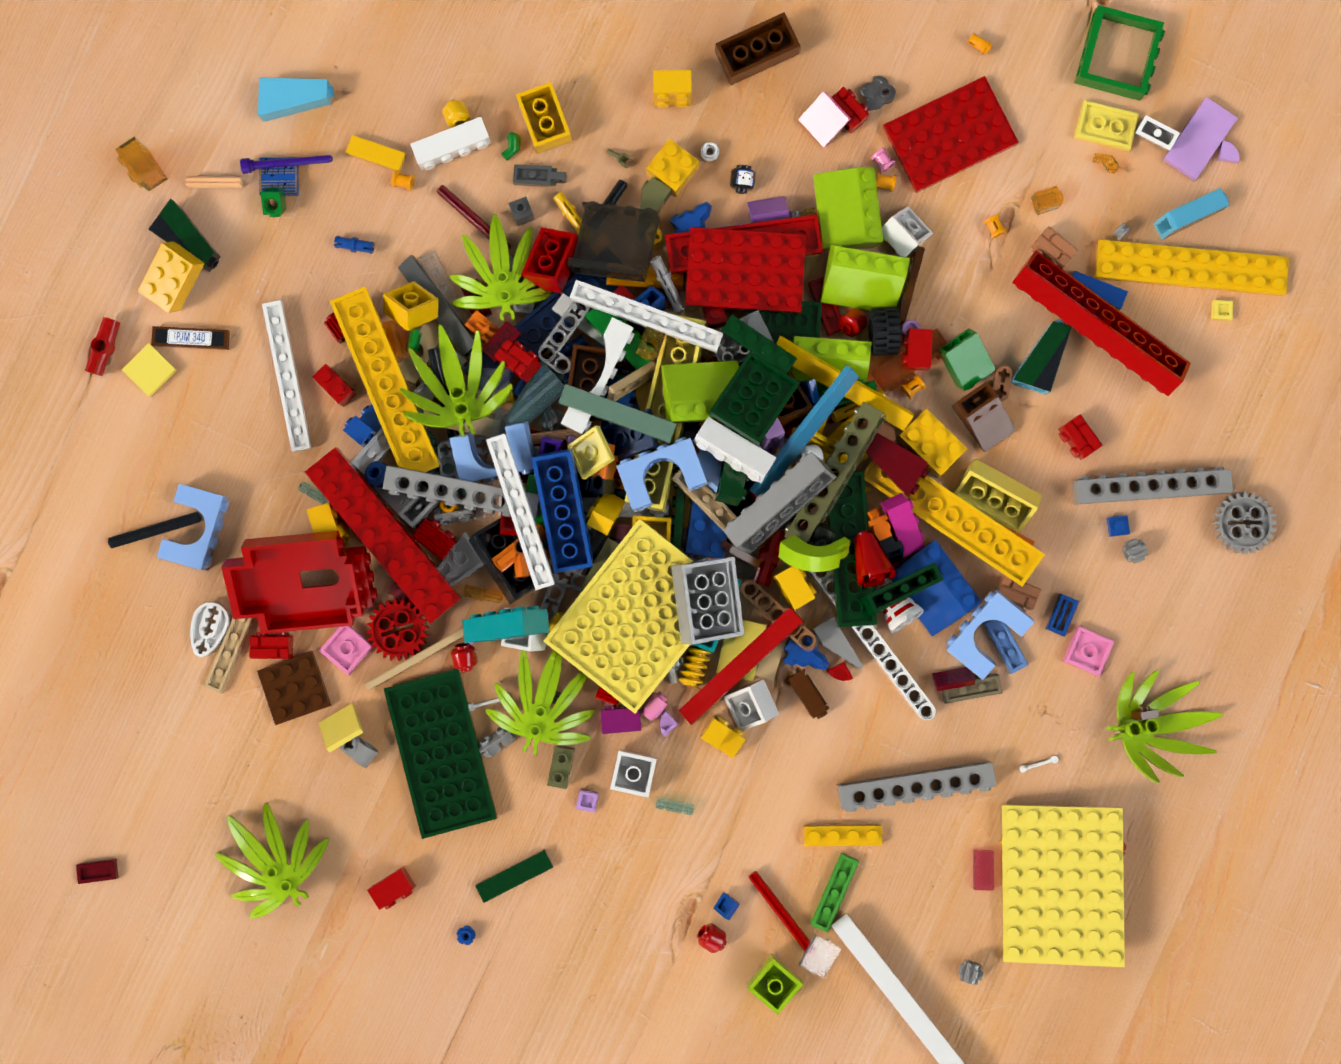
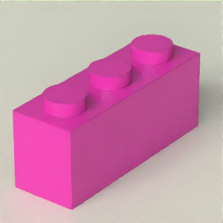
M900 493L880 502L884 514L889 519L888 523L890 524L891 534L895 542L901 540L904 546L903 557L924 548L922 540L925 538L921 529H918L917 524H919V520L916 514L912 512L914 505L911 499L906 498Z

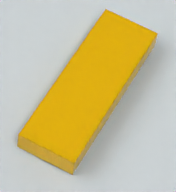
M354 135L351 136L346 150L348 155L399 172L406 157L404 152Z

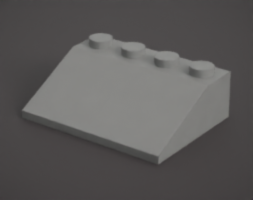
M735 557L671 565L682 644L693 645L744 635Z

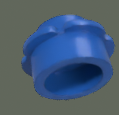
M464 926L458 929L457 940L460 944L470 945L473 943L476 933L472 927Z

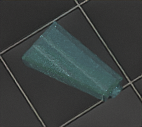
M543 361L540 362V369L527 382L503 420L505 423L504 429L508 425L526 421L530 424L561 396L565 385Z

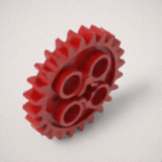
M398 598L393 600V604L390 600H387L386 606L383 603L379 604L381 610L373 609L376 615H369V618L373 621L366 624L371 627L366 633L372 636L367 640L374 641L371 648L377 646L376 653L383 652V658L390 655V661L394 660L395 657H397L398 661H401L404 656L407 660L410 658L409 653L412 656L416 655L415 649L421 651L422 647L420 644L424 645L427 643L423 637H428L429 634L425 633L424 630L430 627L424 626L427 619H422L423 615L421 612H417V607L412 608V601L406 605V599H402L399 603ZM402 612L408 617L406 623L400 620ZM383 619H387L389 621L390 625L388 629L382 626ZM410 623L414 624L413 627L382 636V633ZM407 631H411L414 634L412 641L407 639ZM389 637L395 639L396 644L394 647L389 645Z

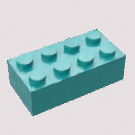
M526 606L515 607L512 609V612L511 609L499 610L497 614L496 611L485 612L483 617L481 614L470 615V619L462 620L465 643L489 642L549 633L547 609H539V606L527 607V610Z

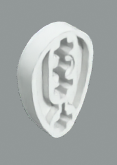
M202 604L193 614L190 639L193 652L198 657L209 656L223 641L231 622V615L222 604ZM217 607L216 610L219 611V614L213 617L216 623L210 626L213 632L207 635L205 627L210 625L207 619L213 616L211 609ZM205 644L204 647L207 648V651L201 653L199 645Z

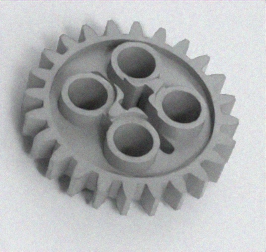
M1241 492V495L1234 493L1233 497L1231 495L1226 497L1227 501H1220L1223 507L1218 506L1215 508L1219 513L1213 514L1217 521L1212 522V524L1217 525L1213 532H1219L1216 539H1223L1221 545L1228 544L1227 550L1234 548V553L1242 551V554H1248V551L1256 553V549L1263 550L1262 545H1269L1266 539L1274 538L1270 533L1277 531L1272 528V525L1277 524V522L1272 521L1276 514H1270L1273 507H1266L1268 500L1261 502V495L1255 497V493L1247 495V492ZM1233 509H1236L1238 513L1236 518L1232 515ZM1252 509H1255L1257 512L1256 518L1251 515ZM1228 521H1260L1261 525H1229ZM1233 528H1236L1238 531L1237 537H1234L1232 534ZM1253 528H1255L1257 531L1256 537H1254L1251 533Z

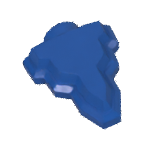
M705 202L697 205L692 211L686 210L681 215L676 214L669 220L676 229L673 233L690 232V227L706 228L705 221L710 216L712 206Z
M811 637L803 639L804 646H810L813 643ZM790 638L784 648L788 652L783 662L791 666L795 664L801 667L810 665L815 669L826 670L829 665L826 657L817 651V646L812 651H805Z

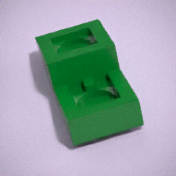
M410 330L405 348L406 352H409L408 348L418 352L422 337L420 330Z

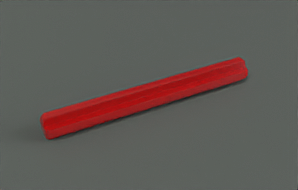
M752 872L749 875L750 881L805 953L811 952L814 949V945L758 872Z

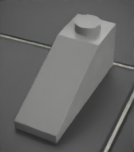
M830 617L812 628L817 644L820 642L822 646L859 669L863 667L842 630L837 628V622L834 617Z

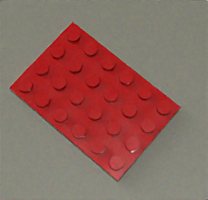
M985 76L883 125V129L915 193L1019 143Z
M690 227L685 306L801 313L806 235Z

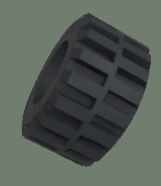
M897 307L872 308L869 314L868 330L869 342H872L871 352L873 356L898 355L901 347V320Z

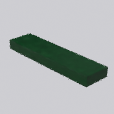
M544 849L483 880L475 886L483 903L548 871L554 866Z

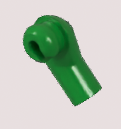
M510 132L507 135L508 148L501 153L506 161L520 150V137L514 132Z

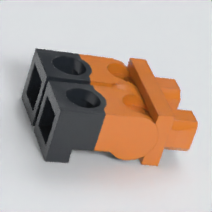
M608 443L615 460L584 480L577 469L580 489L599 494L614 495L615 487H612L616 471V462H618V456L614 455V444Z
M878 508L867 512L869 517V533L874 535L890 563L892 564L903 559L904 546L901 540L895 542L891 534L887 515H881Z

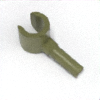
M611 149L607 150V153L618 159V162L624 168H628L625 164L627 160L633 161L626 153L620 155Z

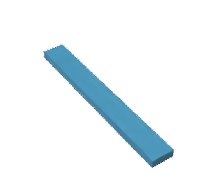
M846 366L777 453L775 456L776 460L762 483L757 481L749 489L757 497L762 493H766L770 489L771 484L781 478L857 381L859 376L852 368Z

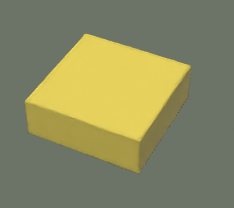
M1212 301L1211 320L1231 321L1233 319V301Z

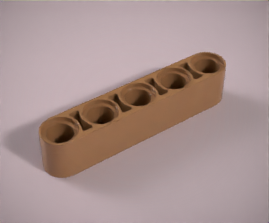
M748 580L742 584L741 593L770 621H775L774 614L776 612L782 611L784 613L786 611L785 608L755 582ZM749 586L755 587V592L751 595L746 594V589ZM762 599L770 601L769 605L765 608L760 607ZM803 624L798 627L797 632L791 633L788 636L805 651H812L817 646L816 637ZM805 637L813 639V643L810 646L803 645Z

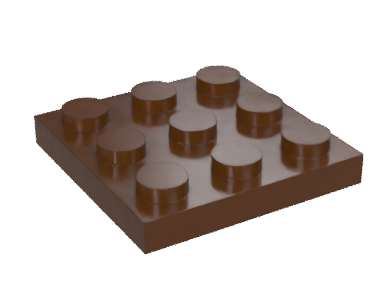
M313 651L257 671L275 725L332 706Z

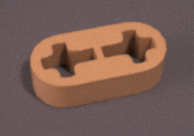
M1001 366L995 370L991 386L995 392L1002 386L1001 392L1004 395L999 398L1001 402L1005 401L1009 396L1013 377L1012 370L1007 366ZM1004 370L1005 374L1008 375V377H1005L1002 383V377L999 375V373H1001Z

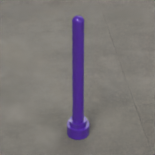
M331 155L264 161L241 158L240 166L243 174H249L255 171V169L331 163L333 157Z

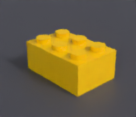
M552 82L515 94L537 154L572 142L571 134Z
M174 241L162 243L138 292L168 313L180 311L205 263Z
M927 408L896 438L911 453L929 462L928 468H930V472L936 478L940 477L968 449Z

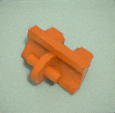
M477 310L464 324L474 333L478 330L480 338L486 343L500 329Z

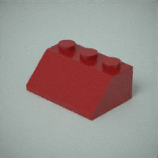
M541 227L521 273L522 276L545 291L562 294L581 249L577 234Z

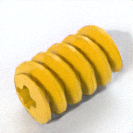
M696 647L688 648L687 651L691 655L685 656V659L689 663H683L687 670L680 672L685 678H679L678 680L684 685L701 689L697 686V684L703 683L699 676H705L701 669H707L703 662L710 660L705 654H711L712 652Z

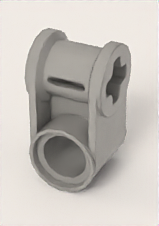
M358 736L352 739L353 746L348 747V742L340 746L344 753L365 768L368 767L378 753L375 747Z

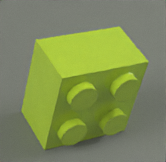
M773 954L767 958L747 982V989L777 1015L803 986L801 978Z

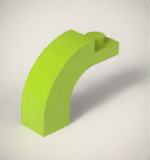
M793 535L780 542L778 557L800 570L810 572L830 571L839 568L840 560L848 556L850 540L843 537L826 546H813Z

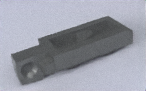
M514 165V185L551 187L556 186V183H566V172H557V168H552V166Z

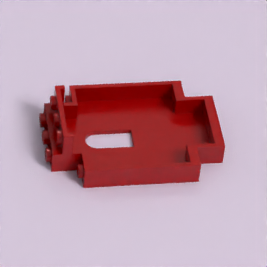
M339 531L245 539L241 546L243 557L225 559L221 567L233 619L257 617L260 634L353 626L355 618L362 617L364 609H367V607H373L374 601L378 597L377 588L373 587L374 572L370 570L369 566L371 564V555L367 553L366 546L344 548V539L340 537ZM333 569L339 575V581L335 584L303 587L300 571Z

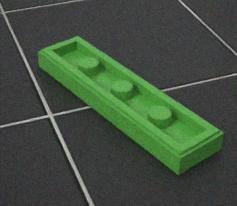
M842 852L840 853L810 921V925L827 933L829 932L859 860Z

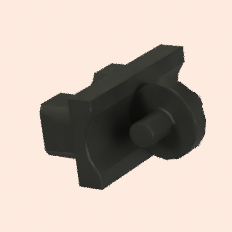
M827 524L817 525L811 545L826 546L833 543L836 530H833L832 526Z

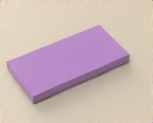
M1206 97L1163 161L1195 181L1238 118Z

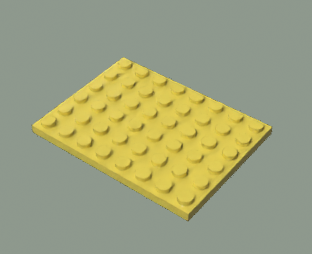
M639 519L543 642L636 714L689 647V644L681 643L671 565L694 561Z
M1002 804L1003 962L1125 967L1122 807Z

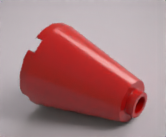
M868 531L858 533L854 539L858 586L861 587L863 584L864 588L874 587L885 583L884 579L888 577L890 580L896 576L895 569L874 535L868 533Z

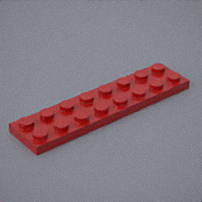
M817 214L712 228L806 235L805 256L823 253ZM690 232L665 235L671 274L683 273L688 270Z

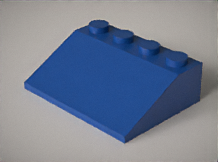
M936 540L925 545L924 548L896 567V576L891 579L892 582H895L935 562L943 581L910 596L924 610L918 619L931 636L945 629L982 603Z

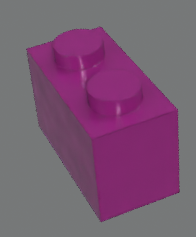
M616 705L604 706L605 709L600 711L602 734L642 730L640 708L636 714L626 706L624 708H616Z

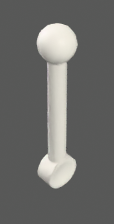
M497 698L477 704L470 703L469 708L470 711H473L477 707L501 701Z
M1051 756L1048 760L1028 766L1021 765L1019 770L1025 773L1028 769L1048 763L1056 764L1058 757Z

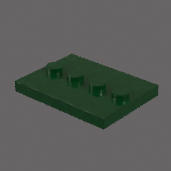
M802 301L801 313L759 311L775 344L780 336L791 342L794 336L820 338L822 302ZM745 310L744 317L757 310Z
M750 351L708 414L759 446L798 388L800 382Z

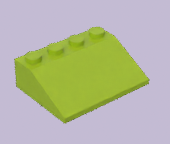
M856 167L813 175L823 250H830V245L864 249L875 248L883 243L874 167Z
M830 245L820 302L870 311L874 307H897L906 280L910 258Z
M793 337L792 343L840 371L849 366L859 376V380L864 379L867 382L872 342ZM793 366L790 369L796 380L813 379ZM815 380L819 396L822 397V389L828 387Z
M738 361L661 365L666 420L673 423L705 422L710 417L718 421L708 413L739 369Z

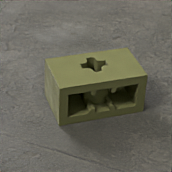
M559 745L554 747L547 786L567 789L575 748Z

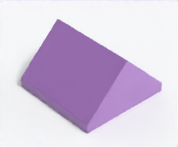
M785 196L747 202L750 223L789 218V208Z

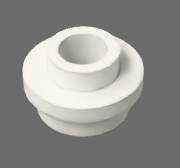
M713 142L705 143L701 147L702 158L706 161L716 160L719 156V147ZM712 150L713 154L708 155L706 152Z

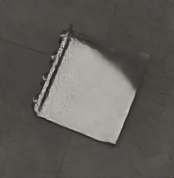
M595 201L582 202L584 214L573 258L569 257L567 264L571 273L645 282L660 220L657 211L651 208L622 207L612 203L606 205Z

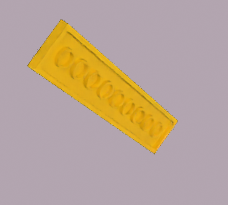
M1098 240L1094 278L1284 296L1287 292L1289 257Z
M364 286L330 300L332 309L398 467L428 472L440 467L441 465L424 425L406 418L403 412H419L416 405L408 400L400 391V388L410 390L367 287Z
M871 461L864 471L865 481L889 498L902 493L887 475ZM926 476L925 479L921 477L918 485H920L915 495L911 494L909 497L914 505L912 512L1023 587L1045 554L930 477Z

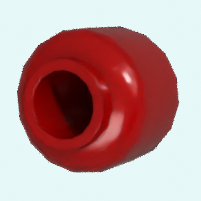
M856 308L848 310L839 320L841 331L850 337L860 334L867 326L865 313Z
M469 643L456 644L455 648L451 651L453 666L455 669L461 670V672L471 671L472 667L478 663L476 649Z
M712 923L703 925L697 934L699 945L710 953L722 951L727 944L725 931Z

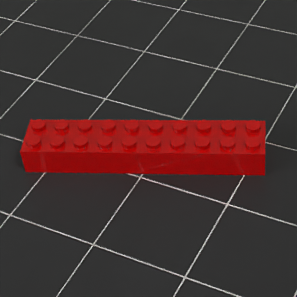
M1037 250L1033 252L1012 281L1019 290L1026 292L1034 301L1041 303L1049 312L1056 314L1064 323L1075 328L1079 334L1086 336L1097 347L1104 349L1112 358L1119 360L1127 369L1134 371L1142 380L1149 382L1160 393L1169 396L1184 381L1191 364L1188 360Z
M338 447L332 449L305 471L310 480L429 623H432L461 599L459 593Z

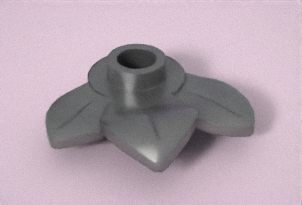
M874 76L872 83H866L859 88L860 94L867 98L865 105L869 111L880 109L884 104L891 103L896 97L895 88L888 85L887 79L882 76Z

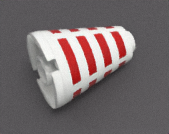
M886 579L885 583L877 585L874 591L893 582L890 579ZM908 597L882 610L890 631L895 633L903 629L902 626L909 625L923 614L924 610L913 599Z

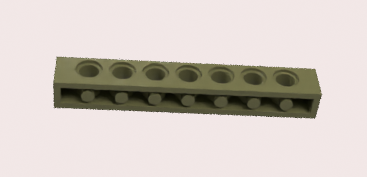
M865 402L857 406L854 411L855 417L844 428L845 434L842 439H838L835 443V451L832 456L829 455L825 460V464L832 472H838L837 478L825 487L828 488L826 496L821 497L820 493H818L794 515L796 517L792 523L790 522L787 525L784 537L789 538L796 535L802 541L811 545L817 525L820 526L825 522L887 417L884 412ZM862 421H868L865 429H859V424ZM852 438H858L855 446L849 445V441ZM847 454V461L844 463H840L839 459L841 455ZM814 504H817V512L811 514L810 507ZM803 521H807V529L801 531L800 524Z

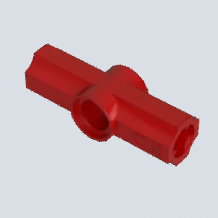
M103 317L97 336L91 341L92 350L85 371L103 376L109 356L115 350L114 341L121 324L120 322ZM105 343V348L100 351L101 344Z
M779 530L761 550L758 559L761 563L757 567L753 582L769 587L774 569L779 561L780 542L783 541L785 536L784 531Z

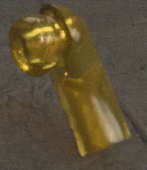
M1094 153L1093 163L1103 164L1106 170L1112 174L1118 171L1119 165L1112 155Z

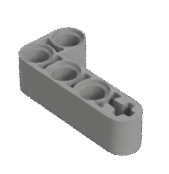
M575 301L570 304L538 349L539 358L561 374H565L570 370L571 362L560 350L590 309L589 306L584 305L586 307L585 310L580 309L577 313L581 315L578 319L574 314L570 313L571 309L575 312L578 308ZM568 316L573 317L575 320L572 327H567L564 324V320ZM556 332L563 334V340L559 343L553 341V334ZM544 348H550L552 355L549 358H544L541 355V351ZM561 359L568 362L567 368L563 370L557 367V362Z

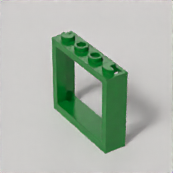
M1098 5L1092 14L1074 83L1140 101L1144 95L1149 93L1151 87L1149 79L1155 71V66H1153L1154 60L1158 58L1160 53L1158 45L1164 37L1165 30H1162L1164 22ZM1102 19L1154 32L1139 87L1088 73Z

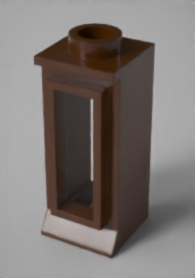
M804 668L787 678L813 719L815 717L820 719L828 714L826 710L829 709V706H825L827 703L809 675H805Z

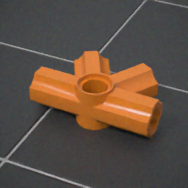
M538 523L536 526L541 541L547 538L546 531ZM519 538L492 558L495 566L501 572L514 564L516 578L531 576L524 553L518 552L516 549V544L520 543ZM544 548L548 560L550 551Z

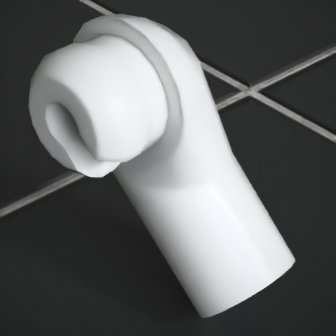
M682 657L678 659L667 673L670 684L679 682L677 671L684 663Z

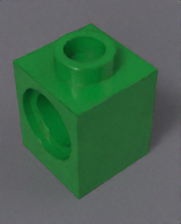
M265 187L260 192L263 215H269L273 218L280 217L286 211L284 187ZM270 199L275 200L278 206L271 205Z

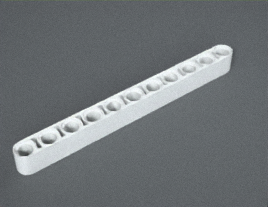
M808 571L836 608L835 593H830L827 590L828 583H834L832 571H825V575L822 578L816 576L815 572ZM873 625L850 627L915 714L924 720L933 719L936 714L935 707ZM865 628L871 630L872 635L869 639H865L862 636V631ZM876 644L883 646V652L879 655L874 652ZM889 659L895 662V666L891 670L886 668V662ZM900 675L906 676L907 681L904 685H899L897 682ZM916 690L918 698L911 701L909 694L911 691ZM924 706L930 708V713L927 716L921 714V709Z
M847 913L831 925L939 1064H965Z

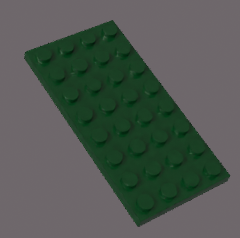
M455 669L384 688L421 838L424 839L497 819L460 670Z

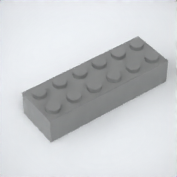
M814 453L805 454L795 467L789 468L785 472V476L773 482L766 493L760 494L751 506L744 508L741 515L731 520L723 531L736 548L751 554L837 477L825 462Z

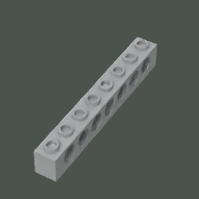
M386 466L383 489L388 490V494L400 495L401 492L406 493L408 498L418 499L419 496L426 497V501L437 503L438 500L445 501V505L456 506L458 503L463 504L465 509L475 510L476 507L483 508V512L494 514L495 511L502 512V516L511 517L502 487L396 466ZM404 477L409 480L407 488H404L401 483ZM423 481H426L429 486L426 492L422 491L420 487ZM441 485H445L448 489L445 496L439 491ZM461 488L467 492L465 499H461L458 495V491ZM525 491L533 517L538 518L541 506L539 494ZM479 492H483L486 496V500L483 503L477 499ZM499 495L505 499V504L502 507L496 503V498Z
M1213 467L1212 471H1205V468L1193 469V472L1186 473L1185 469L1173 470L1174 474H1167L1166 471L1154 472L1155 475L1139 472L1131 477H1128V473L1116 474V478H1109V475H1098L1097 479H1090V476L1078 477L1077 481L1072 482L1074 505L1233 493L1231 470H1224V467ZM1207 477L1212 479L1211 486L1206 482ZM1188 478L1193 480L1192 488L1187 484ZM1169 479L1174 482L1173 489L1168 486ZM1150 480L1155 483L1154 490L1149 488ZM1130 482L1136 485L1134 492L1129 487ZM1112 483L1117 486L1116 493H1113L1110 489ZM1093 484L1098 487L1097 494H1094L1091 491V486Z
M986 761L837 784L840 808L846 812L857 811L858 807H865V809L876 808L877 804L893 806L897 801H903V803L915 802L914 799L916 798L931 800L936 795L951 797L953 793L970 794L975 789H979L980 792L990 791L991 787L996 786L993 763ZM976 773L978 780L975 783H970V776ZM957 776L959 783L956 786H951V778ZM938 779L940 782L939 787L932 789L931 782ZM919 782L921 785L920 790L913 792L912 785ZM896 785H900L902 788L899 795H893L892 792ZM877 788H881L883 791L882 796L879 798L873 796V792ZM858 791H862L864 794L863 799L860 801L854 800V794Z

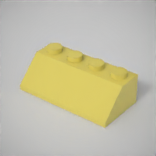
M976 458L973 459L954 491L955 495L988 517L1018 533L1021 532L1039 508L1042 497L1040 493Z

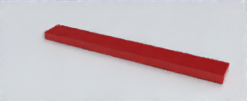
M789 607L678 711L690 725H693L804 621L792 607Z

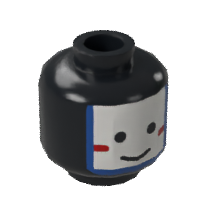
M737 165L731 171L730 187L735 189L738 194H747V191L754 188L755 171L751 169V166Z

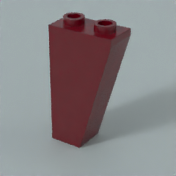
M876 433L865 452L908 498L911 494H916L920 487L918 482L921 477L925 479L930 471V468H928L929 462L879 433Z

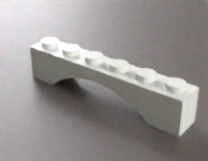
M613 317L603 336L606 349L604 370L596 386L589 392L605 397L609 386L606 385L609 378L613 380L618 370L615 368L617 361L622 362L626 351L623 350L626 343L630 344L635 335L632 333L633 327ZM568 407L561 425L582 434L583 431L587 432L592 424V421L589 420L591 415Z

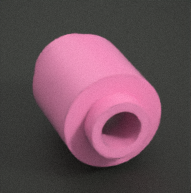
M653 692L643 704V709L640 712L653 721L667 707L668 703L666 700L668 698L661 692L657 694Z

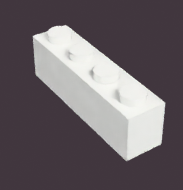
M478 117L410 145L420 169L431 170L439 163H449L457 156L464 157L469 155L470 151L485 149L488 147V144H491L482 118Z
M710 417L706 419L694 440L699 449L707 450L716 459L725 461L734 470L745 473L749 479L755 482L762 483L776 460L775 456Z

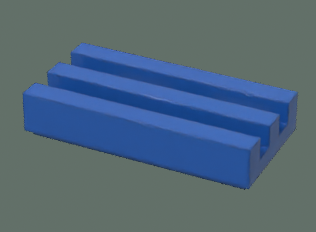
M1059 594L1045 629L1065 637L1079 601ZM1063 599H1065L1064 605H1063V607H1062V609H1061V612H1060V614H1059V617H1058V619H1057V622H1056V624H1055V627L1053 628L1052 626H1053V624H1054V621H1055V619H1056V616H1057V614H1058V611H1059V609H1060V606H1061V604H1062V602H1063ZM1069 602H1072V605H1071V608H1070L1069 613H1068V615H1067V618H1066V620H1065V623H1064V625H1063V627H1062V630L1060 631V630H1058V629H1059V627H1060V625H1061V622H1062V620H1063V617H1064V615H1065V612H1066V610H1067V607H1068V605H1069Z

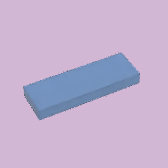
M998 620L983 622L1010 674L1028 666L1026 659L1005 623Z

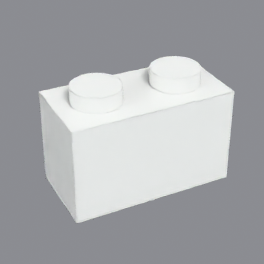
M1146 115L1135 134L1170 151L1180 132Z

